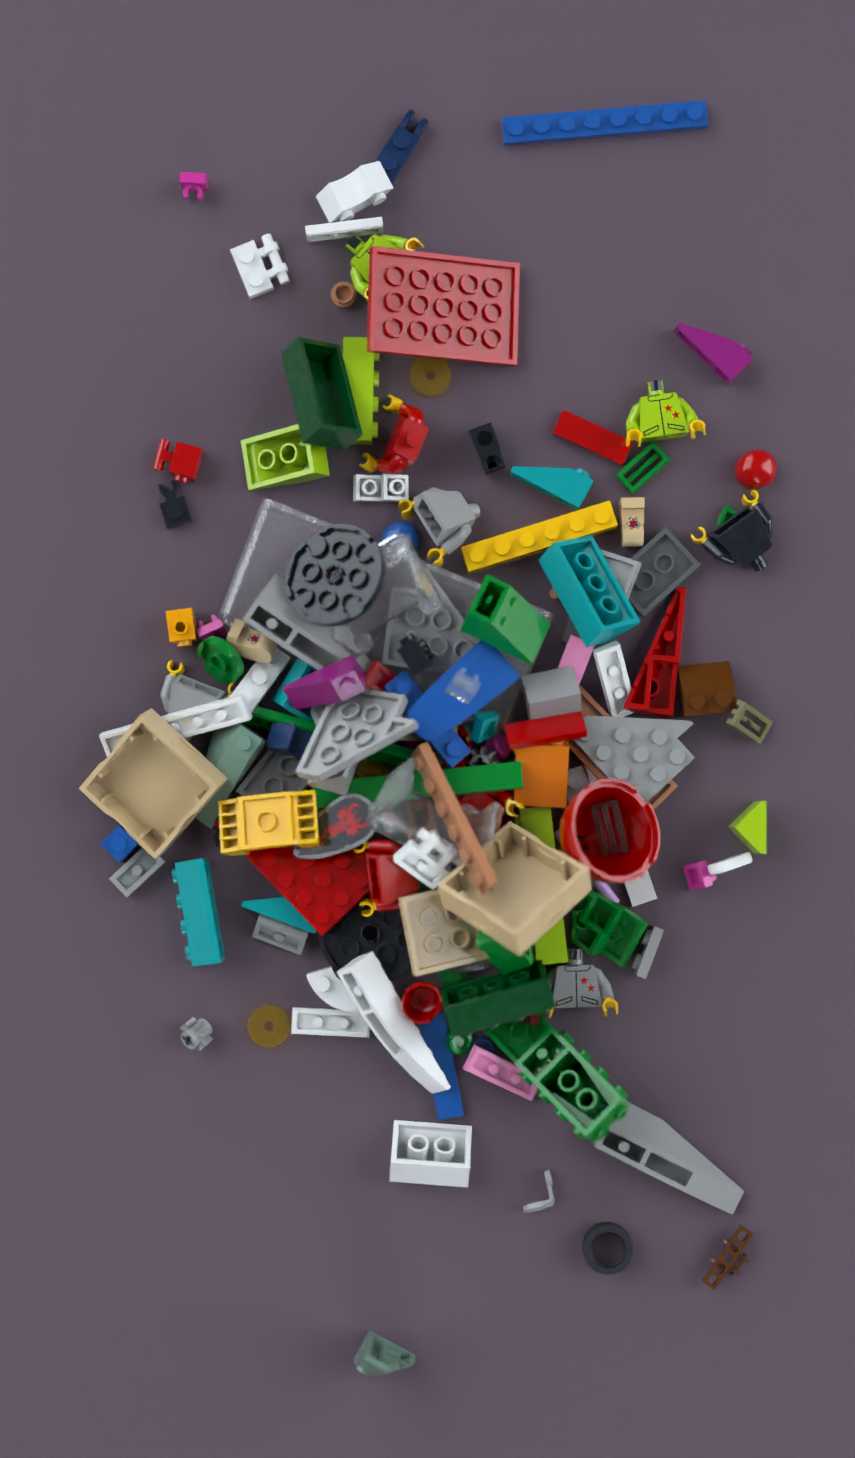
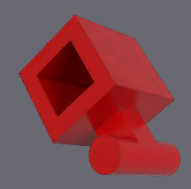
M160 439L152 469L162 472L165 462L170 463L169 473L174 476L175 481L189 484V480L196 482L204 455L203 449L176 442L174 452H170L168 450L171 441Z

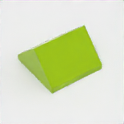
M767 801L752 802L728 826L756 854H766Z

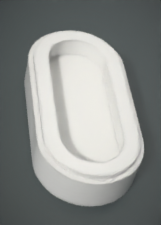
M746 852L709 864L707 868L709 875H716L749 864L753 859L751 853Z

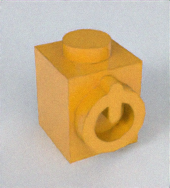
M192 608L166 611L170 643L177 644V648L192 646V641H198L195 614Z

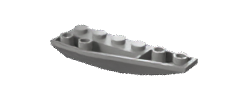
M278 574L272 577L243 618L245 622L317 670L350 655H354L364 674L372 663L341 626H317L298 615L286 596L284 578Z
M633 1104L628 1108V1113L622 1120L615 1121L609 1127V1133L602 1140H597L593 1143L594 1147L732 1215L744 1193L743 1189L665 1121Z

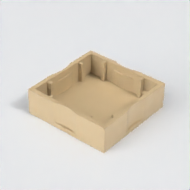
M151 708L135 720L120 738L113 752L95 768L79 789L104 813L118 821L130 837L154 859H157L168 850L227 782L228 778Z
M511 821L493 835L482 847L499 881L490 892L481 895L479 889L473 885L471 873L464 863L459 865L437 885L443 907L519 956L592 890L588 867L563 852L545 845L538 837Z

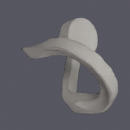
M550 1169L544 1170L549 1199L523 1206L524 1213L540 1211L555 1204Z

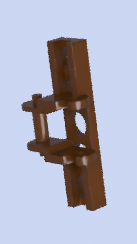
M740 1224L729 1241L725 1238L721 1240L727 1246L717 1260L710 1256L709 1260L713 1262V1265L702 1279L703 1283L715 1290L728 1270H731V1275L736 1274L739 1276L738 1269L744 1261H749L746 1258L747 1254L743 1253L742 1255L740 1253L753 1235L750 1230ZM745 1231L747 1235L742 1241L739 1240V1233ZM733 1242H738L740 1245H739L738 1247H736V1246H735L734 1244H732V1243H733ZM731 1253L733 1256L732 1261L725 1262L723 1255ZM740 1257L736 1264L733 1267H731L736 1258ZM717 1266L723 1269L720 1273L715 1270ZM712 1274L716 1275V1280L713 1284H710L708 1278Z

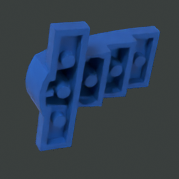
M480 641L442 674L424 693L404 670L385 685L383 689L385 692L406 696L408 703L403 712V717L415 720L418 724L417 730L412 733L424 743L428 742L448 768L451 769L471 752L454 731L453 727L494 699L520 676L496 647Z

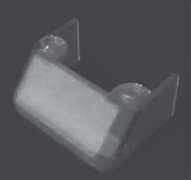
M410 758L388 775L368 812L367 826L402 845H405L411 839L418 844L422 843L423 840L417 837V833L421 828H425L427 831H433L439 835V840L446 845L450 844L455 847L459 854L456 843L448 835L447 826L443 818L437 814L435 802L411 790L414 785L412 775L416 760ZM494 802L481 812L471 805H461L460 807L482 847L493 839L499 803ZM434 848L429 851L435 857L440 855ZM449 862L447 865H454V863Z

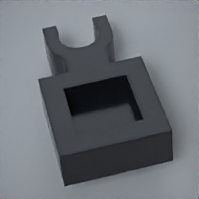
M175 480L171 481L173 489L170 492H165L162 484L158 485L161 494L166 498V501L159 503L167 529L192 522L185 497L177 498L176 496L178 489Z

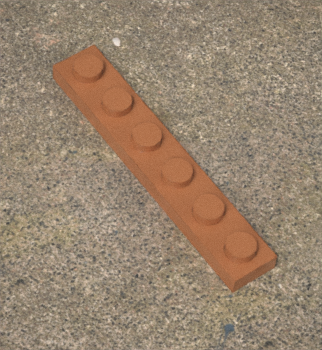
M428 742L420 744L411 755L412 764L420 772L424 780V788L428 794H431L435 802L437 814L443 818L447 826L450 839L456 843L460 859L467 865L471 873L473 885L479 889L481 895L488 893L499 881Z

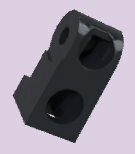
M490 422L469 430V437L474 445L485 475L504 469L505 463L492 423Z

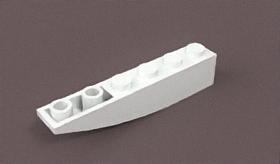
M373 951L357 956L338 970L337 974L362 1017L393 1058L430 1093L448 1090L450 1085L446 1080L444 1072L439 1068L432 1051L427 1047L420 1035L418 1027L414 1022L407 1019L402 1011V1002Z

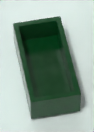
M297 337L281 353L302 442L303 444L346 450L363 433L340 345Z

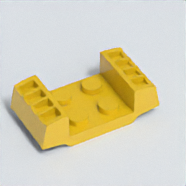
M315 790L287 791L218 801L222 854L230 856L249 854V850L298 845L301 848L320 846Z

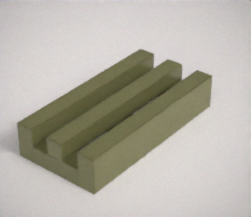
M738 700L736 703L739 706L738 710H732L731 714L734 717L733 719L728 718L726 723L753 742L761 745L773 722L746 702ZM744 712H748L762 722V728L743 715ZM740 720L748 726H750L755 731H757L758 735L756 736L747 728L739 724Z

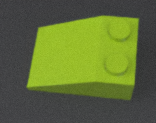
M298 424L241 440L249 491L304 483L330 476L326 447L303 444Z

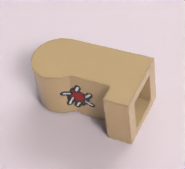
M645 497L621 498L619 500L622 547H643Z
M235 619L227 635V642L241 657L259 663H269L279 645L263 633L246 627L245 621Z

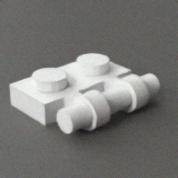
M270 233L261 237L264 247L257 249L254 240L230 249L250 299L274 290L271 279L277 277L280 285L290 282L286 263H282L278 253L280 250L277 242L273 241ZM269 256L273 265L269 270H266L262 258Z
M421 828L417 833V837L423 840V842L418 844L412 839L409 840L393 855V861L433 890L451 873V868L447 864L453 862L458 866L462 861L455 847L443 843L439 840V835L433 831L429 832L425 828ZM434 848L440 855L435 857L429 851Z

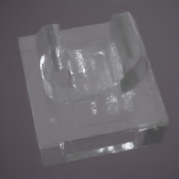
M463 667L455 673L445 692L468 704L478 691L481 683L478 682L479 676L477 674L474 678H471L465 674L467 669Z

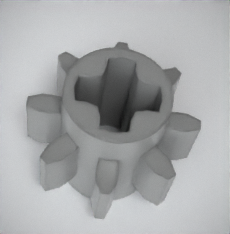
M487 745L481 747L480 752L477 749H473L471 751L473 758L466 761L470 766L484 765L483 762L487 763V765L499 764L501 762L496 760L495 755L497 751H488Z
M192 1017L180 1027L183 1031L180 1036L181 1041L189 1049L197 1047L201 1051L213 1040L209 1036L212 1034V1027L203 1018L196 1020L195 1017Z

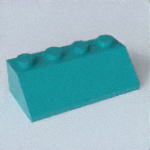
M592 535L553 543L538 559L586 647L606 643L641 622Z
M207 857L175 863V868L172 869V878L174 884L179 886L180 894L176 895L178 910L183 909L184 920H180L182 935H187L189 944L185 946L187 962L191 961L192 967L221 963L226 959L209 859Z

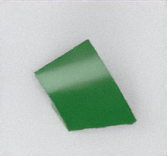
M591 890L572 910L574 925L571 942L591 956L602 953L620 967H625L649 922L615 901Z

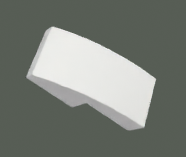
M356 474L353 476V501L400 502L403 499L409 500L408 475Z

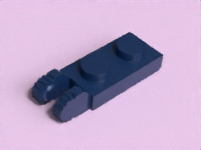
M411 109L406 113L400 126L396 127L375 162L380 161L392 184L417 147L420 137L429 123V120L423 118L418 123L414 134L407 131L406 129L413 121L415 112Z

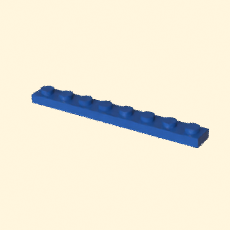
M706 100L502 117L501 120L504 146L706 129L708 127Z

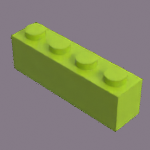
M343 337V359L363 433L352 445H373V438H378V422H373V412H378L379 397H374V387H379V371H374L375 361H380V353L367 352V337Z

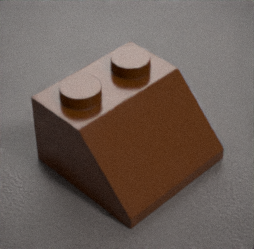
M729 661L678 666L677 675L682 718L731 713L733 709L737 710L735 684Z

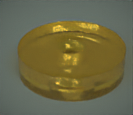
M418 358L413 363L410 370V382L418 394L425 397H436L444 393L449 387L451 370L445 360ZM428 372H433L435 374V378L433 380H428L426 378V374Z
M269 1004L257 1008L251 1014L248 1021L250 1037L255 1043L263 1047L279 1045L286 1039L290 1030L288 1015L282 1008L276 1005ZM271 1021L274 1024L273 1030H266L264 1027L265 1022Z

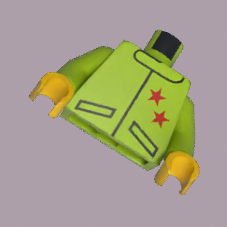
M373 234L365 243L357 235H353L347 242L346 247L355 254L350 261L352 267L350 275L355 290L368 301L369 253L372 246L414 251L417 247L424 248V245L417 238L406 239L398 236L384 234L377 236Z
M654 380L647 383L649 396L640 397L638 403L632 406L626 420V446H629L631 440L637 441L638 447H640L643 442L685 437L689 429L692 439L696 438V431H701L703 435H706L705 423L698 419L695 411L683 398H678L676 392L664 394L662 380Z

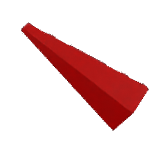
M677 587L624 703L623 709L646 717L671 719L673 717L686 587Z

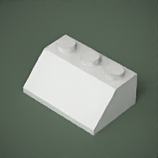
M394 1120L389 1182L468 1187L472 1126Z

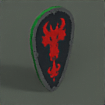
M347 794L346 796L338 797L318 813L320 846L301 848L298 845H294V855L302 859H322L349 851L366 843L374 835L378 826V814L375 806L368 798L360 794Z

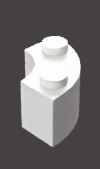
M380 161L361 165L347 176L328 183L316 195V198L329 223L338 220L340 222L349 221L354 218L355 213L371 204L378 205L387 199L386 194L393 189V186Z
M332 966L306 974L312 989L324 1002L342 1011L359 1012L342 980Z

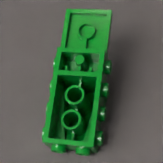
M542 1015L538 1016V1025H530L529 1022L521 1021L514 1023L505 1022L499 1024L494 1029L483 1030L522 1071L519 1074L520 1077L528 1085L531 1086L534 1083L540 1089L537 1094L547 1104L552 1102L557 1107L554 1112L564 1122L570 1120L575 1127L572 1130L583 1141L586 1138L593 1143L597 1140H602L609 1133V1127L615 1121L622 1120L628 1113V1108L631 1106L625 1099L628 1094L618 1084L613 1087L607 1081L610 1076L600 1066L595 1069L589 1061L592 1057L582 1048L577 1051L571 1045L575 1040L565 1030L559 1033Z

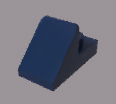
M272 723L265 749L301 759L313 733L297 729L296 724Z

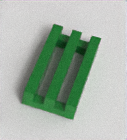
M653 441L622 468L615 477L633 495L671 459ZM654 449L656 453L627 479L623 476ZM661 457L663 459L634 486L630 484L657 458Z

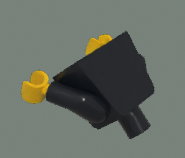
M751 490L750 493L754 500H748L746 495L743 494L742 504L746 507L710 532L711 538H707L704 528L697 527L703 533V537L696 539L691 534V539L696 544H703L702 547L716 560L728 565L738 564L741 567H745L750 563L754 571L757 572L768 565L763 553L772 547L770 541L772 537V517L763 504L758 503V492Z

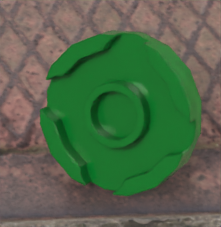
M210 636L199 644L197 648L198 658L203 657L206 662L204 669L214 679L221 683L228 681L235 683L243 675V657L227 642V637L221 639L220 637Z

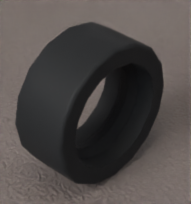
M600 1222L592 1226L586 1232L582 1242L583 1255L588 1265L594 1271L604 1275L616 1274L624 1270L630 1263L633 1255V1245L627 1231L613 1222ZM612 1233L620 1238L623 1244V1251L617 1261L605 1264L599 1262L594 1257L592 1245L598 1235Z

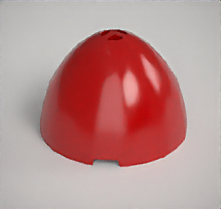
M614 778L601 779L588 784L568 804L560 822L559 840L563 853L588 867L591 880L609 884L631 882L643 877L651 864L657 860L660 849L661 832L652 805L644 801L637 793L638 789L622 780Z

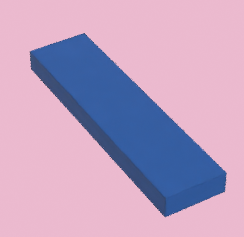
M439 1012L431 1022L420 1024L424 1042L432 1051L435 1061L444 1072L446 1080L450 1085L448 1090L433 1093L438 1119L443 1120L463 1116L464 1111L453 1055L446 1047L448 1029L445 1014Z

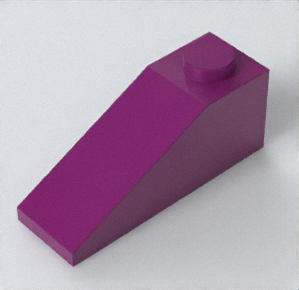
M679 323L674 330V333L727 385L753 360L750 356L752 354L751 351L743 343L738 344L735 340L683 323Z
M350 655L283 686L282 689L294 709L342 702L366 691L365 674L354 655Z

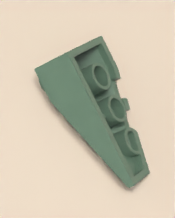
M242 723L216 729L210 741L206 758L228 778L227 782L195 817L210 829L214 827L215 822L219 819L218 801L229 800L234 797L237 788L246 779L265 750L267 740Z
M371 1330L368 1331L354 1358V1364L359 1372L367 1376L373 1374L377 1377L413 1366L415 1362V1354Z

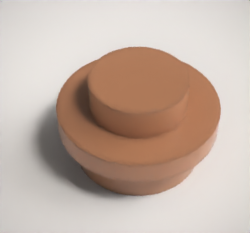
M339 282L333 286L331 299L336 306L347 308L356 300L357 294L352 284Z

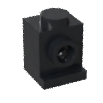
M411 632L399 641L401 646L398 647L397 652L414 676L437 662L438 657L436 654L432 657L429 655L431 649L423 638L419 640Z

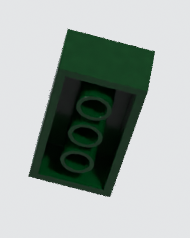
M542 959L532 962L531 966L505 975L500 971L440 989L444 1011L453 1038L457 1036L467 1037L472 1035L474 1031L481 1029L491 1030L498 1027L499 1024L508 1021L519 1022L525 1016L546 1014L551 1009L556 1008Z

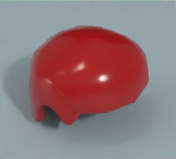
M761 449L751 450L741 455L735 463L734 474L738 483L747 489L763 488L769 485L776 477L777 464L769 452Z
M428 981L413 983L407 988L402 998V1011L407 1019L416 1024L431 1022L441 1011L443 1005L440 990L436 985Z

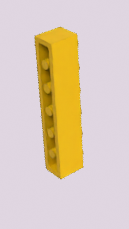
M609 500L462 546L460 551L467 573L471 575L547 551L556 542L589 535L595 536L614 530L618 524Z

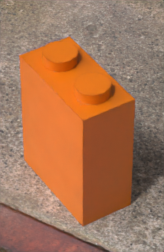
M569 741L516 749L515 762L521 761L524 789L514 790V801H519L524 806L566 808Z

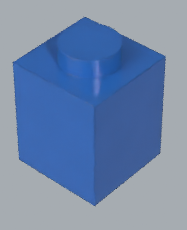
M119 825L101 843L118 862H124L139 846L128 835L122 825Z

